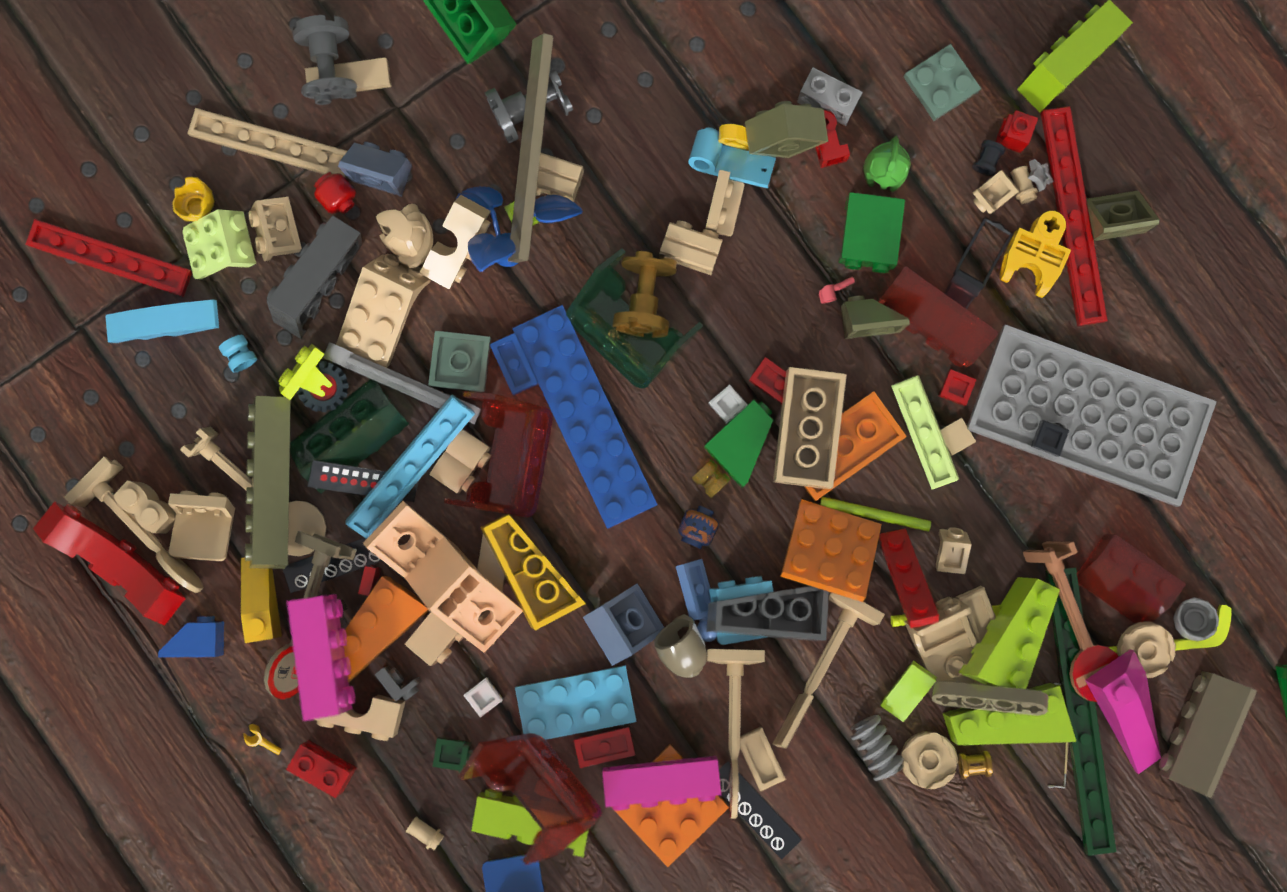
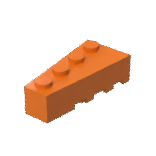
M389 576L380 578L345 629L347 645L344 646L345 657L349 658L351 664L348 682L354 679L374 659L430 611L418 596Z

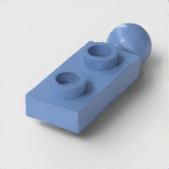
M699 559L676 566L689 617L692 620L699 619L700 623L697 629L704 642H711L717 638V633L706 632L708 603H711L709 593L710 585L703 560Z

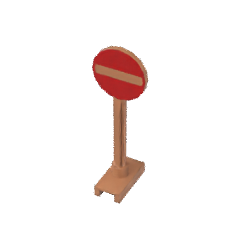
M1046 541L1042 543L1044 550H1026L1023 554L1026 562L1045 563L1048 573L1053 577L1056 588L1060 589V598L1080 646V651L1071 662V684L1081 697L1097 702L1085 680L1119 656L1109 647L1093 645L1065 575V566L1062 559L1078 553L1074 542Z

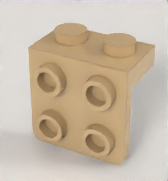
M181 491L180 494L170 493L168 504L175 511L176 516L169 554L173 558L225 560L235 507L229 499L220 493H209L208 496L198 495L191 491Z

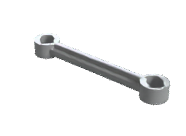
M330 342L322 357L438 409L450 397L446 393ZM460 400L475 412V415L469 421V423L475 425L481 409Z

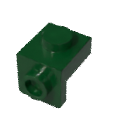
M438 737L433 767L457 770L460 774H465L468 767H473L475 750H471L472 742Z

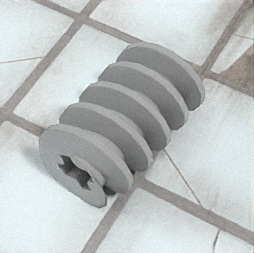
M879 715L863 719L850 728L856 730L851 739H861L862 741L857 746V750H867V753L862 757L863 761L871 759L873 761L868 770L879 771L873 777L874 781L891 777L904 768V765H901L904 760L903 757L895 755L898 748L895 745H889L892 742V737L884 735L887 728L884 725H878L881 721Z

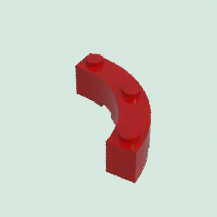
M54 501L33 528L42 542L71 558L78 554L90 563L88 565L90 570L113 586L121 585L128 591L125 597L144 617L165 626L186 599L178 590L180 585L173 579L164 577L150 563L134 552L136 547L125 539L118 540L96 524L82 517V512L70 504L63 506Z

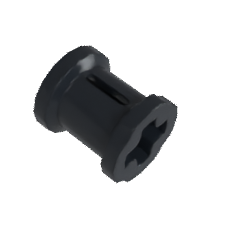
M983 140L981 144L983 149L978 161L973 163L972 168L980 174L994 176L997 172L995 167L1000 155H1004L1006 150L998 142Z

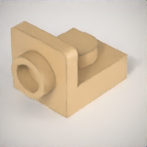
M959 528L940 529L938 535L941 542L936 561L937 571L965 574L971 549V541L967 532Z

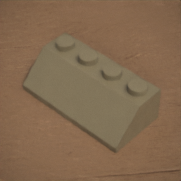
M1202 671L1201 675H1198L1193 682L1192 689L1194 691L1190 700L1182 708L1181 722L1171 734L1169 750L1160 759V771L1158 774L1212 798L1257 690L1214 673Z

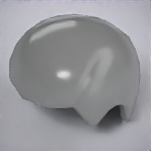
M1190 598L1183 601L1176 608L1173 617L1175 629L1182 637L1192 641H1202L1213 636L1217 631L1219 623L1216 609L1208 601L1198 598Z

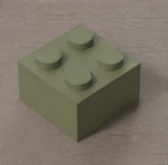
M791 101L779 102L775 104V108L759 111L755 114L756 117L745 121L749 154L790 158L828 142L824 109L814 108L811 104L792 105Z

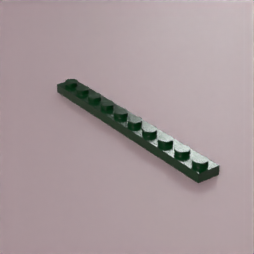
M1076 567L1065 568V575L1083 618ZM1045 571L1046 582L1056 587L1052 575ZM1058 594L1051 618L1062 695L1076 738V742H1069L1084 852L1088 856L1115 853L1116 845L1096 704L1094 701L1086 700L1077 694L1071 684V662L1080 651V646Z

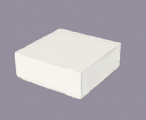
M730 384L708 403L726 424L748 406Z
M487 677L464 694V697L480 718L504 700Z

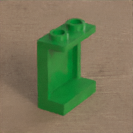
M850 192L845 203L846 217L841 255L838 263L845 264V268L859 270L861 266L870 267L876 273H889V270H893L898 263L905 199Z

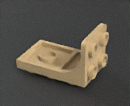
M383 254L363 266L336 345L387 368L391 363L409 311L418 294L430 283L431 279L420 274L422 268L417 266L409 269L407 265L400 263L398 257L393 254Z
M946 597L935 603L939 614L938 623L910 628L908 621H904L924 668L937 677L936 682L949 681L985 685L958 673L963 664L967 665L973 655L971 651L977 643L966 615L971 613L968 605L956 598Z

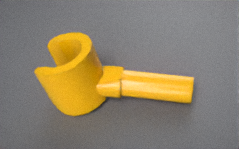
M256 724L249 725L250 731L256 735L248 736L243 733L245 743L248 746L252 747L259 744L277 755L280 754L282 749L261 735L259 726Z

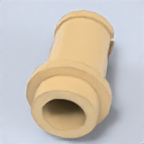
M1022 166L1012 170L1010 174L1014 184L1020 190L1016 195V199L1020 200L1021 204L1035 200L1038 190L1033 187L1032 181L1027 178L1029 176L1028 167Z
M417 816L406 830L408 834L426 844V849L428 850L431 848L435 851L444 837L440 833V829L436 831Z

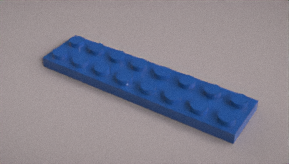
M563 305L512 328L607 529L657 506L658 504Z

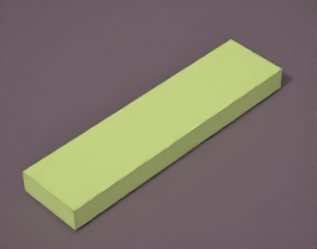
M919 375L892 385L931 489L959 480Z

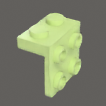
M217 209L183 228L184 241L195 279H203L226 267H251L256 264L243 211Z

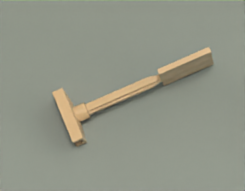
M829 592L828 600L843 609L838 617L839 623L809 676L804 693L798 695L773 745L787 748L814 697L811 694L818 688L850 627L854 626L857 618L874 626L880 624L885 615L884 613L864 602Z

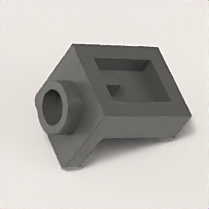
M385 666L375 674L395 701L402 697L405 701L419 691L416 686L422 682L417 677L404 686L402 684L404 678L395 667L391 669L389 666Z

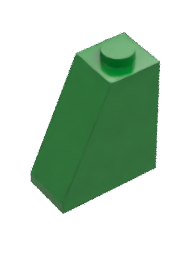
M753 400L704 446V449L741 488L749 481L773 422V419L770 417L772 414L771 410L761 401L757 403Z

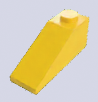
M241 558V619L245 643L282 637L273 570L268 568H250V561H245V558Z

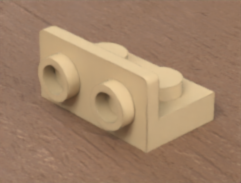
M719 170L706 230L731 237L743 194L744 183L729 180L730 172Z
M289 197L255 201L248 215L251 227L256 229V249L259 254L262 253L263 260L269 261L272 256L300 252L302 247Z

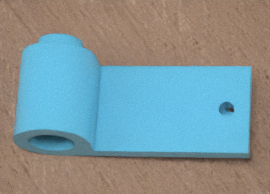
M708 127L697 132L688 160L689 165L693 169L718 176L719 170L730 172L729 179L768 188L776 160L775 157L752 155L747 150L723 145L718 141L719 132L714 128Z

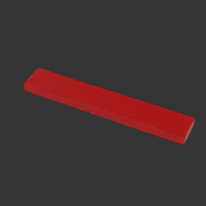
M34 219L25 244L29 247L184 297L193 273L189 269Z

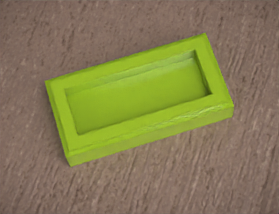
M913 661L881 701L880 706L904 722L936 682L937 677Z

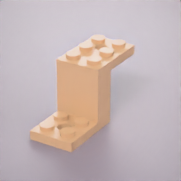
M404 501L363 542L367 549L407 580L431 612L484 653L523 612L514 601L478 571L458 546ZM410 535V539L406 544L398 545V540L401 536ZM490 610L485 619L478 620L481 612Z

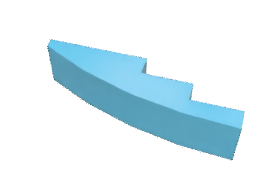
M217 300L161 305L105 315L107 339L110 343L134 339L147 340L162 336H180L219 328Z

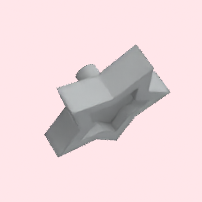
M1035 159L1029 161L1031 172L1027 178L1035 182L1040 192L1046 188L1047 184L1054 182L1048 173V163L1041 165Z

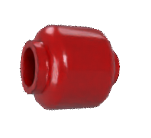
M328 172L315 183L314 197L328 213L335 214L341 212L345 214L355 205L352 200L356 195V190L342 174Z

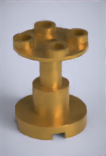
M637 251L635 257H623L621 261L622 267L639 274L637 294H632L630 298L629 312L614 314L612 326L616 327L617 331L639 337H644V333L653 332L652 338L668 335L669 321L657 316L659 299L653 295L656 276L674 275L677 271L676 260L652 258L653 254L646 251Z

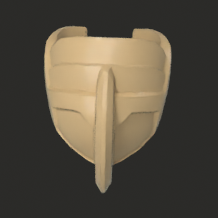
M408 204L401 211L387 210L379 213L376 219L383 231V234L379 236L384 245L393 254L399 256L400 263L407 265L409 269L423 264L433 247V232L428 219L424 214L420 213L416 204Z

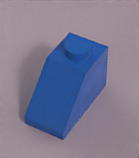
M197 616V621L187 623L158 652V657H217L224 655V621H215V616Z

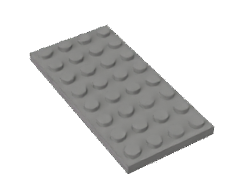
M1004 325L993 351L967 429L1179 507L1182 504L1217 401ZM1041 420L1069 430L1061 455L1058 457L1031 447Z

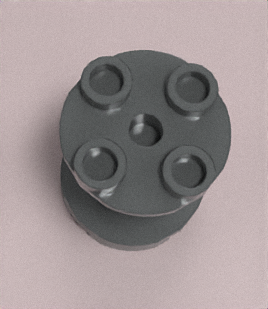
M325 15L309 16L296 22L297 28L292 26L294 41L299 45L308 46L311 61L317 63L319 79L306 83L301 89L302 95L314 99L317 105L329 104L332 102L331 99H352L357 96V83L352 79L336 77L334 61L339 58L337 44L343 42L349 36L348 22L339 16H334L335 21L326 20Z
M550 64L546 103L556 99L562 112L567 116L569 115L568 112L572 111L573 108L567 95H564L563 91L558 88L562 85L558 73L555 69L553 70ZM495 88L485 91L487 101L499 126L504 131L507 142L511 143L519 139L514 125L524 121L526 95L519 91L501 100Z

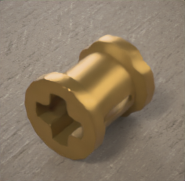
M983 751L982 754L977 755L958 754V768L962 779H967L971 775L984 774L986 777L992 776V761L988 751ZM970 764H980V766H970Z

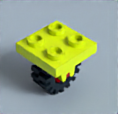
M313 344L309 348L305 345L295 357L297 364L292 370L287 368L278 380L279 390L283 396L291 400L297 392L303 404L316 412H327V410H335L338 405L341 406L344 398L347 397V388L349 386L346 375L336 364L325 360L320 361L324 353Z

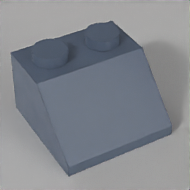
M354 142L338 165L346 177L352 182L402 196L412 167L406 155L396 150H390L389 153L379 150L380 147L373 143L364 142L361 145Z
M638 583L583 617L612 666L635 654L655 640L656 636L664 628Z

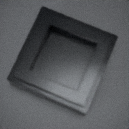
M1041 420L1031 447L1058 457L1061 455L1069 430Z

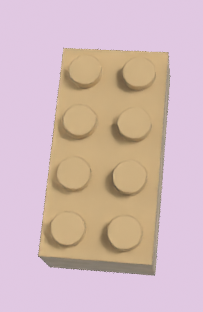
M789 367L786 371L773 477L774 483L822 489L833 488L846 374Z

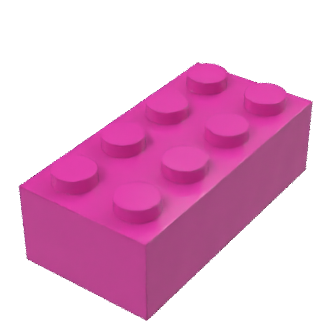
M333 594L287 601L303 721L337 716L352 709V704L355 702V693L353 687L349 686L348 682L351 664L349 658L345 657L344 646L347 645V635L345 629L341 628L340 617L343 616L341 600H337V595Z

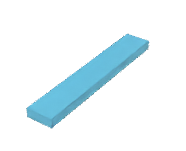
M451 395L346 519V525L367 539L391 514L475 415V412L454 395Z

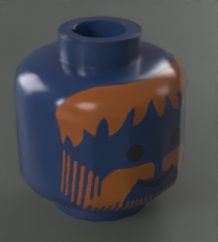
M698 506L697 510H686L678 528V533L682 536L681 541L699 549H702L703 546L711 545L719 527V522L712 517L714 512L702 506Z

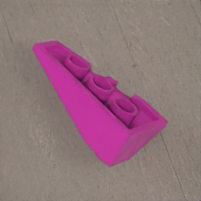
M1130 649L1085 681L1132 767L1139 774L1160 760L1161 754L1147 675L1134 650Z

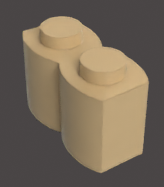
M462 429L449 444L429 475L457 494H460L462 490L467 492L476 479L472 476L478 467L483 469L489 461L491 455L488 452L491 447Z
M126 481L113 495L116 503L124 511L134 514L139 525L145 530L152 533H167L174 526L175 511L168 503L159 501L158 495L150 486L141 482Z

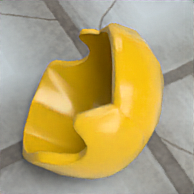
M186 177L185 184L174 189L173 210L184 221H197L208 215L214 207L212 190L198 177Z

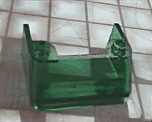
M621 248L596 267L568 308L566 316L569 318L573 328L631 384L643 389L648 387L670 365L704 325L700 322L697 323L685 335L675 328H669L667 336L652 338L653 332L644 333V337H639L617 331L616 327L612 326L614 314L629 312V305L621 298L626 289L625 281L614 269L626 253Z

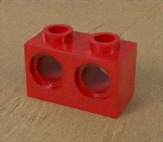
M307 740L300 744L286 770L336 799L344 792L357 767Z

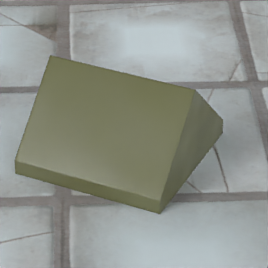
M1139 191L1086 199L1094 241L1146 233L1159 224L1160 219Z

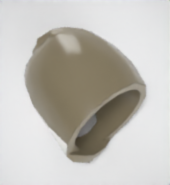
M683 614L675 618L659 632L654 640L659 659L673 674L684 678H692L699 675L703 670V666L707 662L706 647L691 617ZM682 627H689L686 635L680 639L677 632Z

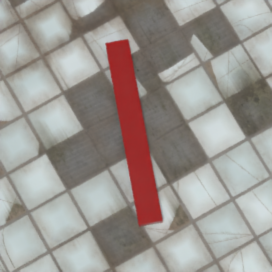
M1067 106L1043 110L1041 112V119L1051 177L1054 181L1052 183L1057 212L1066 221L1062 241L1063 246L1071 250L1066 264L1077 327L1105 323L1108 320L1071 108Z

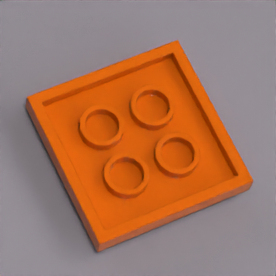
M801 499L781 577L863 602L867 594L882 524Z
M669 744L652 762L684 758ZM716 795V799L712 801H698V797L687 798V802L683 804L673 805L670 804L669 800L658 801V806L644 808L639 803L630 804V808L626 810L614 811L658 858L669 867L729 808V805L719 795Z

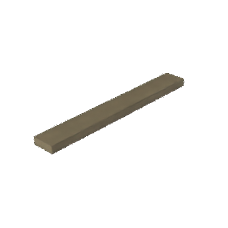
M545 33L532 40L510 237L516 249L515 253L508 258L509 262L515 263L529 260L553 36Z

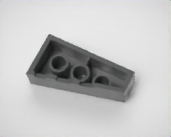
M334 216L327 223L323 222L320 225L311 244L307 243L303 247L300 259L295 265L291 264L287 268L278 287L274 286L268 293L267 305L274 323L302 339L306 333V330L302 327L309 317L315 319L320 311L318 308L322 296L331 294L337 282V273L344 274L362 246L360 232Z
M809 586L708 603L706 632L825 641L829 591Z

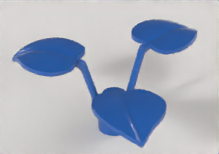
M473 187L459 193L456 199L462 195L490 210L496 237L488 233L478 234L468 241V253L475 267L482 272L495 263L504 267L517 265L518 263L508 261V258L515 253L516 246L510 239L511 233L501 234L494 207L503 204L502 195L490 187ZM546 195L535 200L533 218L536 216L539 222L553 223L583 214L581 207L566 197Z

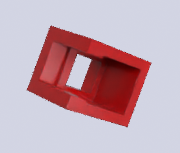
M1015 110L1013 114H1009L1003 119L995 142L1000 143L1005 148L1021 153L1030 143L1038 118Z

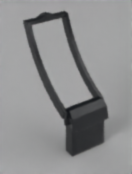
M985 217L956 266L951 278L952 280L940 300L965 313L973 299L985 287L994 267L1014 233L1007 230L1002 223L994 222ZM985 222H988L1009 234L995 258L984 281L981 282L959 268Z

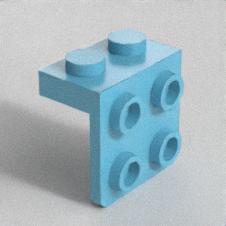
M762 576L745 578L746 583L735 585V580L719 582L718 588L709 589L711 603L773 592L772 581H763ZM717 633V642L722 645L767 638Z

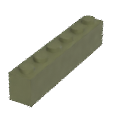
M255 396L253 404H248V421H253V432L248 431L247 448L252 449V459H247L246 475L252 476L251 487L246 488V504H251V515H246L245 532H250V544H245V561H250V568L285 569L288 565L290 400L286 397Z

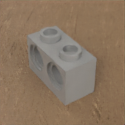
M812 68L800 91L797 102L800 104H811L814 108L830 111L835 115L838 123L846 126L860 99L862 91Z

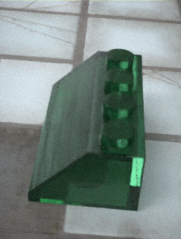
M370 379L343 400L341 406L338 405L335 410L329 411L290 442V454L300 474L309 482L313 460L358 467L364 459L377 452L393 436L398 435L409 422L377 381ZM315 488L321 494L326 491V489Z

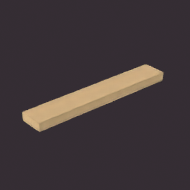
M195 108L187 133L191 137L321 174L328 172L332 174L340 173L347 179L346 175L338 167L340 160L347 153L346 150Z

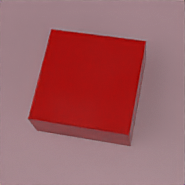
M950 369L947 372L938 396L966 406L977 379Z
M371 565L365 566L358 594L369 596L378 583L381 568Z

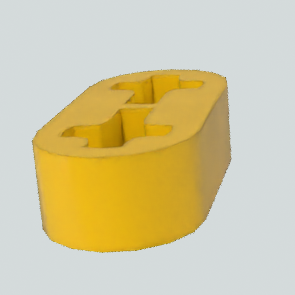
M724 124L719 127L718 141L720 143L749 151L746 127L736 124Z

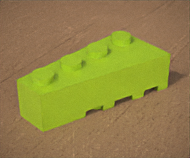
M1108 0L1101 8L1096 4L1084 16L1087 21L1083 23L1079 20L1068 31L1070 36L1067 39L1062 36L1052 45L1051 49L1053 52L1050 55L1045 51L1033 63L1036 69L1017 90L1039 112L1133 23L1111 0Z
M1017 577L999 606L1001 610L997 617L989 622L986 627L988 631L981 643H976L971 651L973 654L967 665L963 664L958 673L989 686L1026 689L1060 589L1039 579Z
M1053 683L1028 689L1041 691L1048 695V711L1044 715H1027L970 708H959L943 713L950 740L957 745L1076 742L1061 688Z
M486 789L485 792H480L478 795L471 831L503 839H510L511 835H516L517 840L524 844L533 845L539 844L542 841L545 842V845L550 850L560 852L561 849L572 848L574 849L573 855L584 856L592 812L586 810V806L571 803L569 807L560 806L557 801L551 799H542L541 802L531 801L530 796L524 794H514L513 797L503 796V792L496 789Z

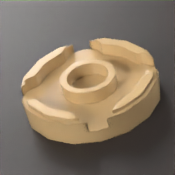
M1150 621L1138 622L1130 626L1121 635L1117 644V655L1119 657L1130 649L1134 650L1146 672L1147 678H1154L1164 673L1168 669L1167 665L1170 661L1173 662L1175 657V642L1172 635L1161 625Z
M923 731L910 737L901 750V756L904 759L901 764L904 765L903 773L913 784L926 789H936L945 786L954 777L958 756L955 747L946 737L936 732Z

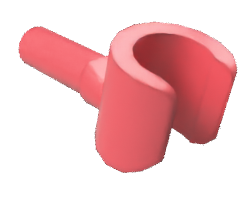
M851 276L838 284L824 286L819 291L821 303L825 304L837 300L835 292L855 283L854 278Z

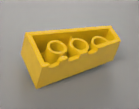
M504 515L480 527L532 629L537 630L586 604L510 515Z

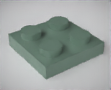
M951 44L904 75V79L933 121L981 90V87Z
M435 331L428 386L485 393L491 337Z

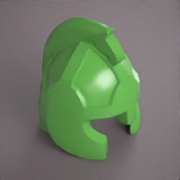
M897 136L893 137L890 142L875 147L866 157L864 176L869 187L874 186L875 181L881 185L880 189L886 190L887 187L892 186L890 190L894 192L905 182L911 162L908 153L899 144Z

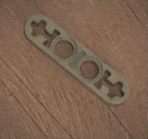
M939 681L934 683L932 700L944 706L1027 715H1044L1048 711V695L1037 690Z

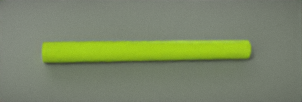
M823 496L820 499L819 505L848 514L929 532L931 527V521Z

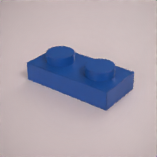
M515 333L489 344L513 396L538 385L537 379Z

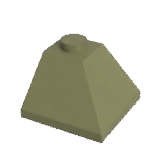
M864 296L849 297L848 302H844L841 306L845 339L900 333L910 325L909 318L874 299L865 300Z

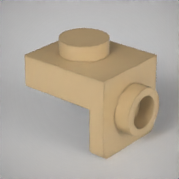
M1001 170L973 192L976 197L973 201L983 213L987 210L991 214L1020 190L1007 174Z

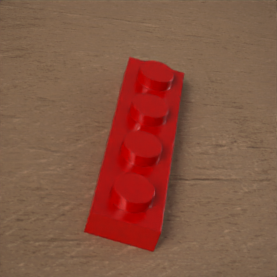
M906 528L879 534V544L909 627L914 628L938 623V611Z

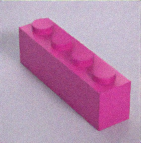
M717 756L603 767L602 771L606 807L612 806V809L616 811L629 809L630 804L641 803V807L647 808L658 806V801L669 800L670 804L675 805L686 803L687 798L698 797V801L704 802L715 800L716 795H721Z

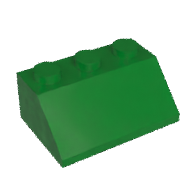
M423 0L467 64L474 62L502 43L516 26V22L500 0Z

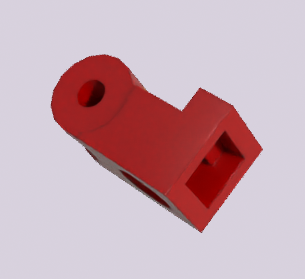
M824 110L828 142L815 147L820 168L847 162L850 156L848 144H839L835 130L837 119L832 112Z

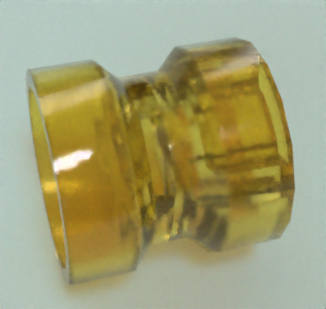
M712 459L691 478L697 485H702L705 488V493L710 498L731 480L725 473H720L717 470V465Z

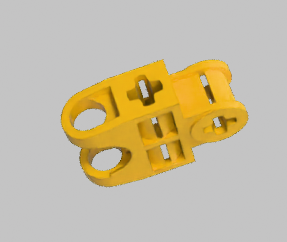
M1047 211L1032 223L1030 231L1019 228L1014 232L1003 256L999 280L1008 283L1015 270L1018 271L1022 267L1028 268L1034 273L1036 279L1035 285L1037 287L1034 295L1043 298L1061 275L1071 252L1070 249L1059 245L1066 228V221L1059 212ZM1045 223L1050 224L1049 229L1052 230L1051 232L1046 231L1047 226Z

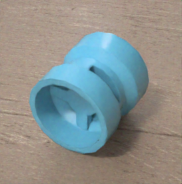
M244 335L229 338L219 346L222 355L228 358V366L233 373L242 371L257 361L254 352L249 351L247 347L248 342Z

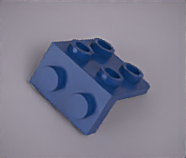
M535 853L489 860L484 862L482 866L486 892H544L539 857Z

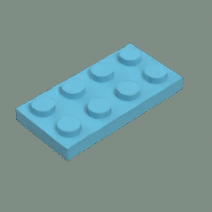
M626 665L515 687L525 744L636 722Z

